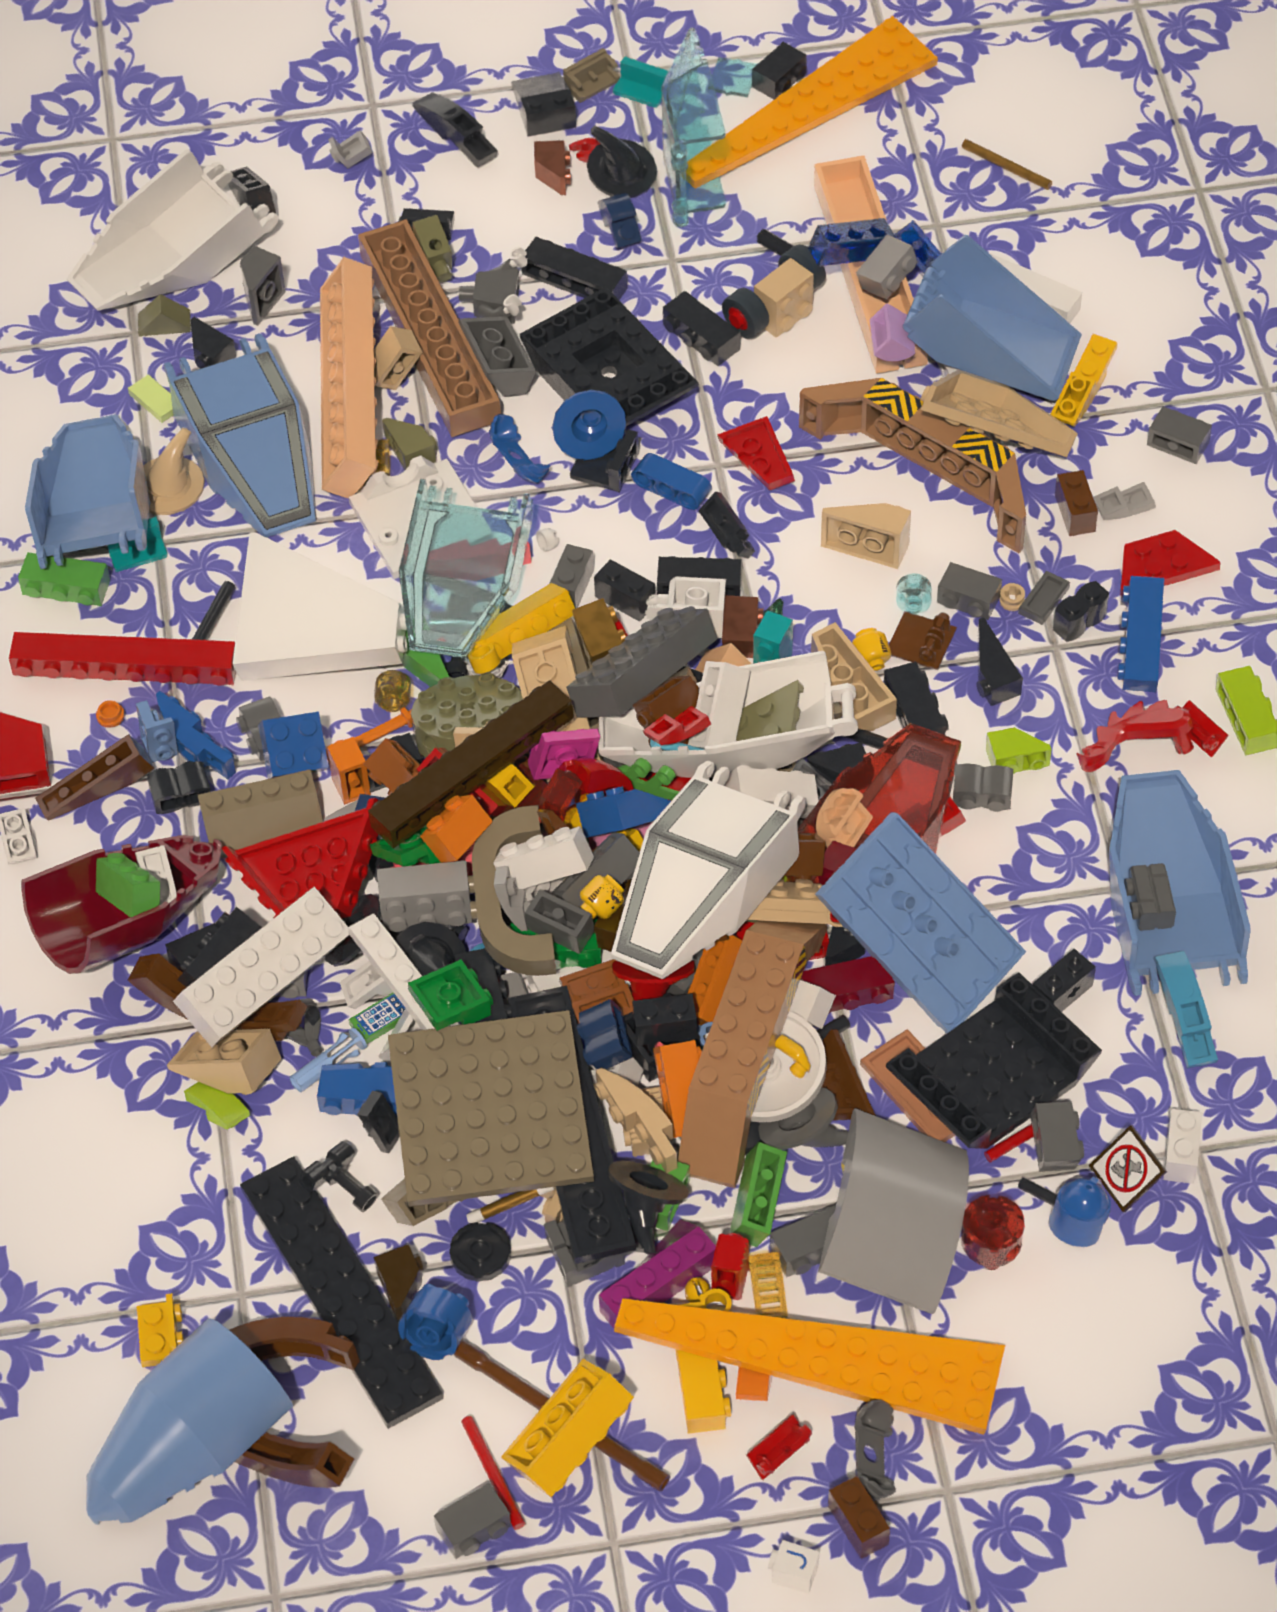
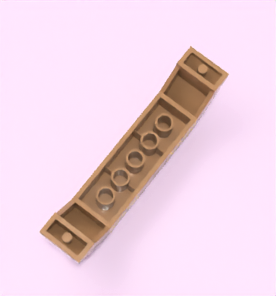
M882 377L807 387L800 391L799 428L820 440L826 435L860 432L993 507L998 525L997 541L1017 553L1023 550L1026 510L1016 455L1007 446L988 438L984 433L973 431L966 424L953 425L947 422L944 417L921 410L924 402L918 396L908 393L895 383H891Z
M757 921L746 930L688 1090L678 1162L690 1165V1177L736 1188L745 1162L744 1156L751 1117L776 1050L775 1042L781 1036L806 962L814 953H819L827 930V924Z

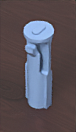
M355 1028L349 1029L348 1032L352 1040L333 1055L327 1057L329 1051L348 1037V1035L342 1032L335 1044L290 1076L293 1087L299 1092H303L320 1079L322 1065H333L332 1060L353 1044L364 1050L367 1044L362 1035ZM358 1049L347 1054L334 1065L341 1064L347 1058L359 1056Z

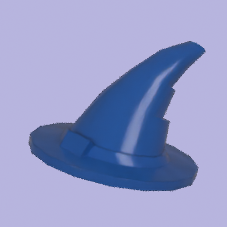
M588 390L576 393L566 399L555 412L551 427L554 440L561 451L572 458L590 460L602 457L616 447L618 440L623 438L626 427L625 413L617 399L606 392Z

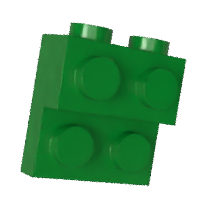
M426 825L394 849L384 839L370 844L374 856L396 863L402 867L412 866L418 861L426 864L441 863L420 837L427 829Z
M462 960L408 982V991L436 1031L459 1021L463 1025L471 1024L491 1015V1006L493 1005L491 994L486 988L482 989L474 970L468 969Z

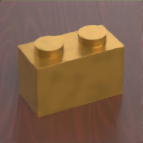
M604 598L572 610L575 623L592 663L604 658L609 654L608 651L611 648L625 641L626 636L623 629L617 630L614 624L618 622L613 606L607 607Z

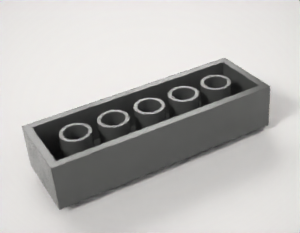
M694 606L681 610H673V608L662 609L657 612V616L654 619L643 623L640 630L626 636L622 644L611 648L608 651L609 654L604 658L594 661L591 668L575 676L576 679L566 686L577 718L622 716L633 707L634 703L656 689L716 641L717 636L708 609H695Z

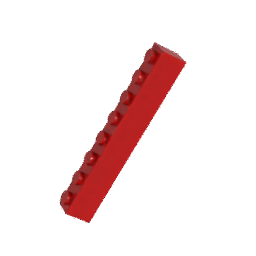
M14 632L8 658L12 674L21 677L40 676L48 678L103 679L106 681L130 680L133 682L200 683L220 686L234 685L236 670L233 666L235 641Z

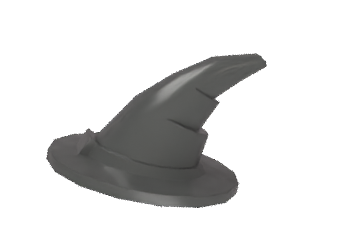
M821 1088L814 1100L799 1113L779 1121L760 1122L758 1128L761 1141L779 1150L795 1148L800 1145L824 1148L843 1146L846 1144L848 1131L836 1130L834 1126L830 1125L835 1117L838 1105L835 1095L827 1088Z

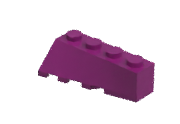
M680 1219L655 1246L656 1254L647 1255L634 1271L598 1294L600 1313L614 1328L622 1298L665 1303L685 1289L689 1280L696 1277L701 1278L711 1271L716 1245L698 1225Z

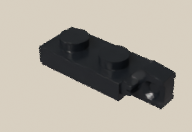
M715 491L699 509V513L724 548H727L730 552H736L738 556H744L749 559L755 552L753 546L747 540L749 533L723 494Z

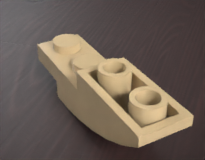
M603 1068L596 1070L597 1083L594 1084V1089L600 1100H606L610 1107L608 1109L613 1121L616 1124L621 1123L626 1132L634 1128L640 1141L646 1140L650 1147L649 1153L656 1165L661 1164L666 1173L677 1169V1153L669 1142L673 1140V1126L662 1109L647 1094L628 1080Z

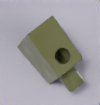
M434 215L413 222V233L439 282L448 281L452 277V251L438 216Z

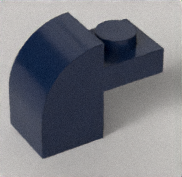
M627 193L601 199L597 202L604 227L609 225L616 249L642 241L635 219L637 214Z

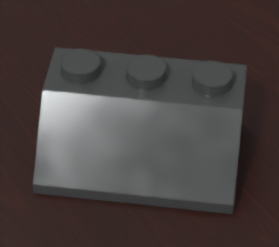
M508 317L459 318L458 323L486 378L503 396L527 394L535 374V369Z

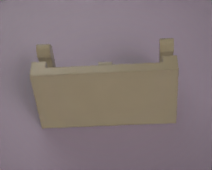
M604 48L563 69V79L569 86L572 96L579 103L613 86L618 82L620 76L614 71L618 64Z

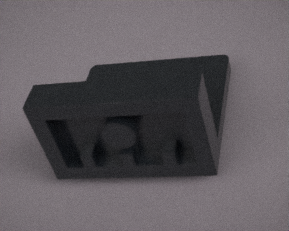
M628 429L624 438L618 440L616 447L602 457L590 460L576 459L570 471V478L620 492L639 454L638 432Z

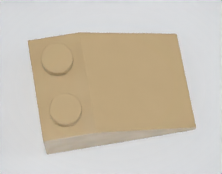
M887 503L823 508L821 517V547L899 569L909 547L911 510Z
M270 1029L233 1030L213 1047L196 1031L169 1061L167 1067L173 1072L223 1092L248 1095L255 1092L263 1080L272 1073L274 1067L280 1062L281 1056Z

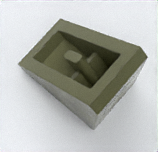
M162 294L158 295L138 313L139 336L191 332L190 309Z

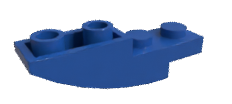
M158 691L156 698L161 720L169 717L173 719L177 751L186 761L203 762L204 768L208 765L229 780L236 773L233 754L227 748L219 747L208 734L202 732V721L194 711H187L173 696L168 697L163 692Z

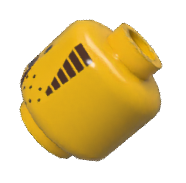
M866 628L857 632L852 644L874 671L884 668L885 663L891 658V650L885 633L877 631L876 628Z
M608 874L605 877L597 875L580 891V898L584 902L580 907L591 913L593 919L596 916L607 919L623 904L624 897L622 893L624 889Z

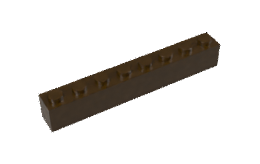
M550 680L542 686L534 688L528 696L512 704L506 712L497 718L491 719L485 727L475 734L466 737L453 750L445 752L435 763L423 768L407 783L399 785L393 793L383 800L377 801L368 810L371 828L394 849L427 825L433 817L440 815L446 809L445 804L449 799L456 795L466 796L539 744L542 733L556 731L574 718L572 700Z

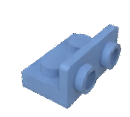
M147 700L136 703L140 737L151 762L164 761L177 755L173 719L169 717L159 720L157 711H151Z

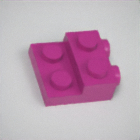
M598 729L542 733L539 744L531 749L528 759L533 779L555 778L560 765L574 758L594 759L600 740Z

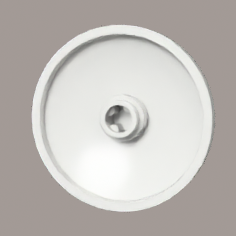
M789 1011L781 1035H785L803 1048L811 1064L809 1073L806 1072L803 1078L795 1077L789 1070L794 1061L776 1048L751 1117L752 1122H774L799 1113L814 1100L824 1083L827 1061L823 1042L815 1028L806 1019L794 1012Z

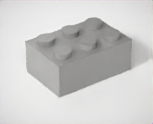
M466 861L377 869L382 923L387 931L400 932L411 925L421 922L439 923L443 926H460L472 923Z

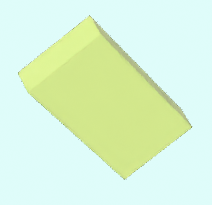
M149 374L128 387L129 395L161 423L174 415L171 394Z

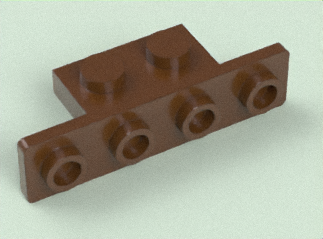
M831 1029L822 1041L826 1054L827 1069L821 1088H827L836 1097L838 1108L832 1121L851 1120L854 1109L876 1116L838 1030Z

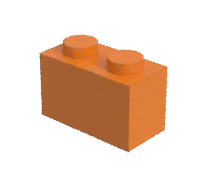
M354 736L328 745L327 751L332 781L343 804L358 800L360 794L371 795L367 767L363 765L365 759Z
M456 795L449 799L445 804L446 809L427 823V829L420 836L441 863L457 861L493 822L473 795Z

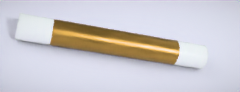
M555 1187L516 1192L466 1214L469 1223L483 1221L555 1190Z

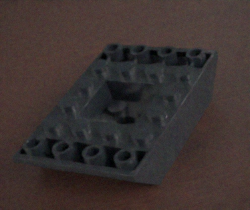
M607 287L520 333V339L535 370L564 401L574 394L583 391L595 390L606 392L616 398L623 408L626 426L699 386V382ZM607 373H613L616 376L610 378L604 377L603 375Z

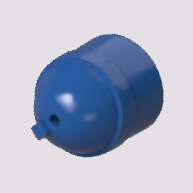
M1096 1177L1091 1179L1080 1178L1066 1183L1059 1190L1049 1216L1048 1224L1052 1233L1062 1242L1076 1247H1089L1096 1244L1099 1240L1103 1225L1108 1220L1111 1209L1110 1198L1104 1191L1101 1180Z

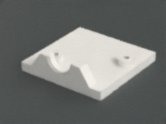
M423 456L413 458L408 468L399 475L388 476L384 471L377 472L371 475L362 492L349 497L350 506L393 579L409 574L411 570H415V557L418 556L428 510L450 513L437 523L430 552L464 540L468 541L470 547L493 540L491 529L447 458L432 463Z

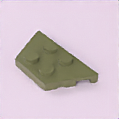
M796 680L742 708L736 741L795 731L800 714V708L797 706L799 693H803V684Z

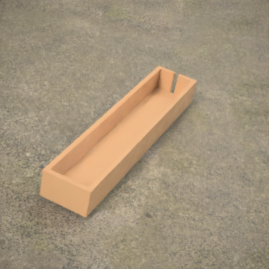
M865 156L814 164V188L876 374L899 370V365H903L904 369L927 365L928 354L917 344H915L916 353L905 360L886 361L874 356L870 319L886 303L908 314L914 299L906 277L902 280L898 289L893 291L886 300L862 289L856 274L857 270L886 235L892 236Z

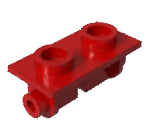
M1188 700L1183 707H1174L1189 711L1193 720V727L1189 731L1190 738L1212 758L1229 735L1191 700Z
M791 1415L749 1451L746 1456L760 1479L764 1480L774 1473L781 1464L804 1444L808 1443L812 1431L807 1425L801 1427L795 1416Z

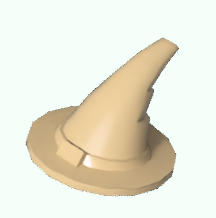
M182 428L174 436L158 458L152 459L143 465L150 498L149 513L171 515L182 512L195 504L203 493L205 480L200 467L192 460L184 458L183 455L185 445L191 434L190 430Z

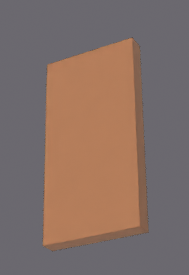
M907 1029L862 1058L860 1065L922 1134L946 1142L954 1137L955 1134L886 1068V1063L908 1048L915 1055L925 1049Z

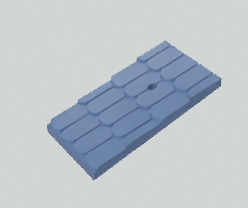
M891 812L883 820V823L845 861V864H842L828 879L826 884L815 893L842 926L852 933L906 994L913 998L930 1019L945 1033L950 1032L963 1023L1026 953V950L898 813Z

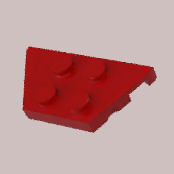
M1177 530L1124 544L1120 597L1121 599L1123 598V587L1129 586L1130 576L1164 578V586L1219 571L1221 563L1217 558Z

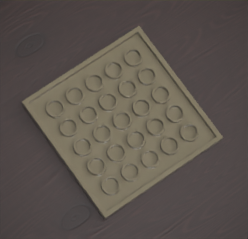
M569 1010L449 1026L438 1031L434 1028L388 1035L408 1207L594 1181Z

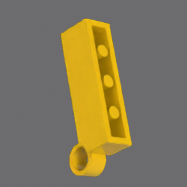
M550 583L489 620L466 649L474 672L482 674L495 669L500 664V660L512 653V643L545 633L572 617V610L575 607L568 590ZM469 633L462 636L461 638H466Z
M721 1289L706 1291L702 1295L700 1302L677 1304L707 1309L706 1306L709 1303L721 1302L725 1305L723 1311L732 1312L731 1298L727 1292ZM675 1349L687 1434L726 1429V1417H731L729 1397L723 1398L721 1388L727 1387L725 1370L718 1369L717 1360Z

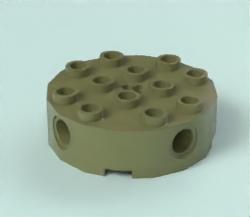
M492 673L466 675L457 678L444 677L440 679L438 684L418 694V698L414 701L411 710L413 732L419 753L426 758L435 747L445 748L447 751L453 750L455 748L453 732L456 727L483 728L486 722L499 717L512 704L523 699L520 689L514 683L497 678Z

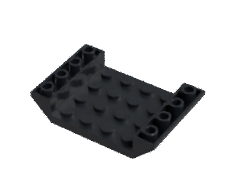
M1018 972L997 987L995 1000L917 1055L909 1048L886 1063V1068L968 1148L988 1149L1030 1119V1114L1035 1104L1052 1103L1075 1087L1101 1055L1102 1049Z

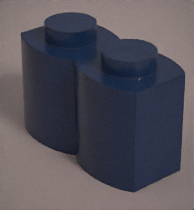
M612 999L579 1013L577 1030L580 1037L584 1040L585 1049L582 1052L589 1066L592 1065L597 1070L600 1068L606 1070L632 1058V1050L626 1034L621 1008Z

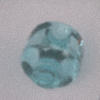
M917 573L901 577L896 585V604L899 609L911 614L925 612L932 602L931 582L927 577Z

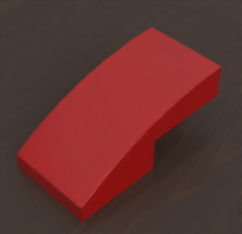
M690 706L674 719L664 714L644 729L643 733L660 745H668L696 735L710 726L711 722L708 715Z

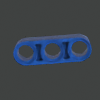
M647 453L631 473L632 480L639 487L690 510H696L712 490V485L706 477L653 453Z

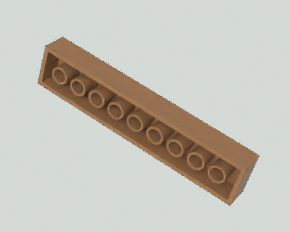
M407 219L358 234L360 256L364 264L372 267L374 284L395 326L412 330L423 352L415 362V366L450 436L454 437L491 425L494 417L501 414L500 400L473 353L458 323L459 320Z

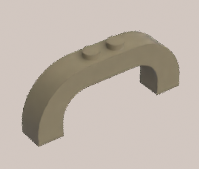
M538 805L515 808L494 818L493 822L477 838L472 852L473 875L467 876L469 894L475 893L476 901H470L472 919H478L480 936L485 949L503 967L516 973L531 976L556 974L552 933L522 935L514 932L505 924L502 918L501 904L494 888L496 868L493 862L503 846L509 843H516L517 845L525 843L531 837L541 835L539 815L537 813Z

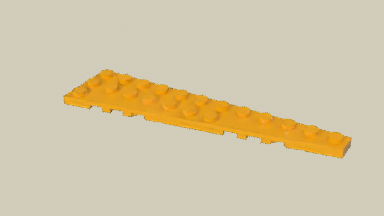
M892 15L680 166V175L696 189L925 72L938 64V57Z
M623 1298L613 1331L869 1403L872 1400H883L896 1411L983 1435L987 1429L1005 1345Z

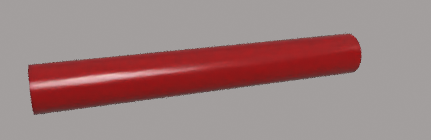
M1032 1124L984 1152L988 1162L995 1161L1033 1138Z

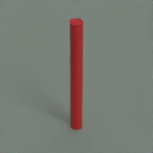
M465 1417L461 1421L465 1432L495 1492L510 1513L513 1529L519 1530L526 1523L473 1417Z

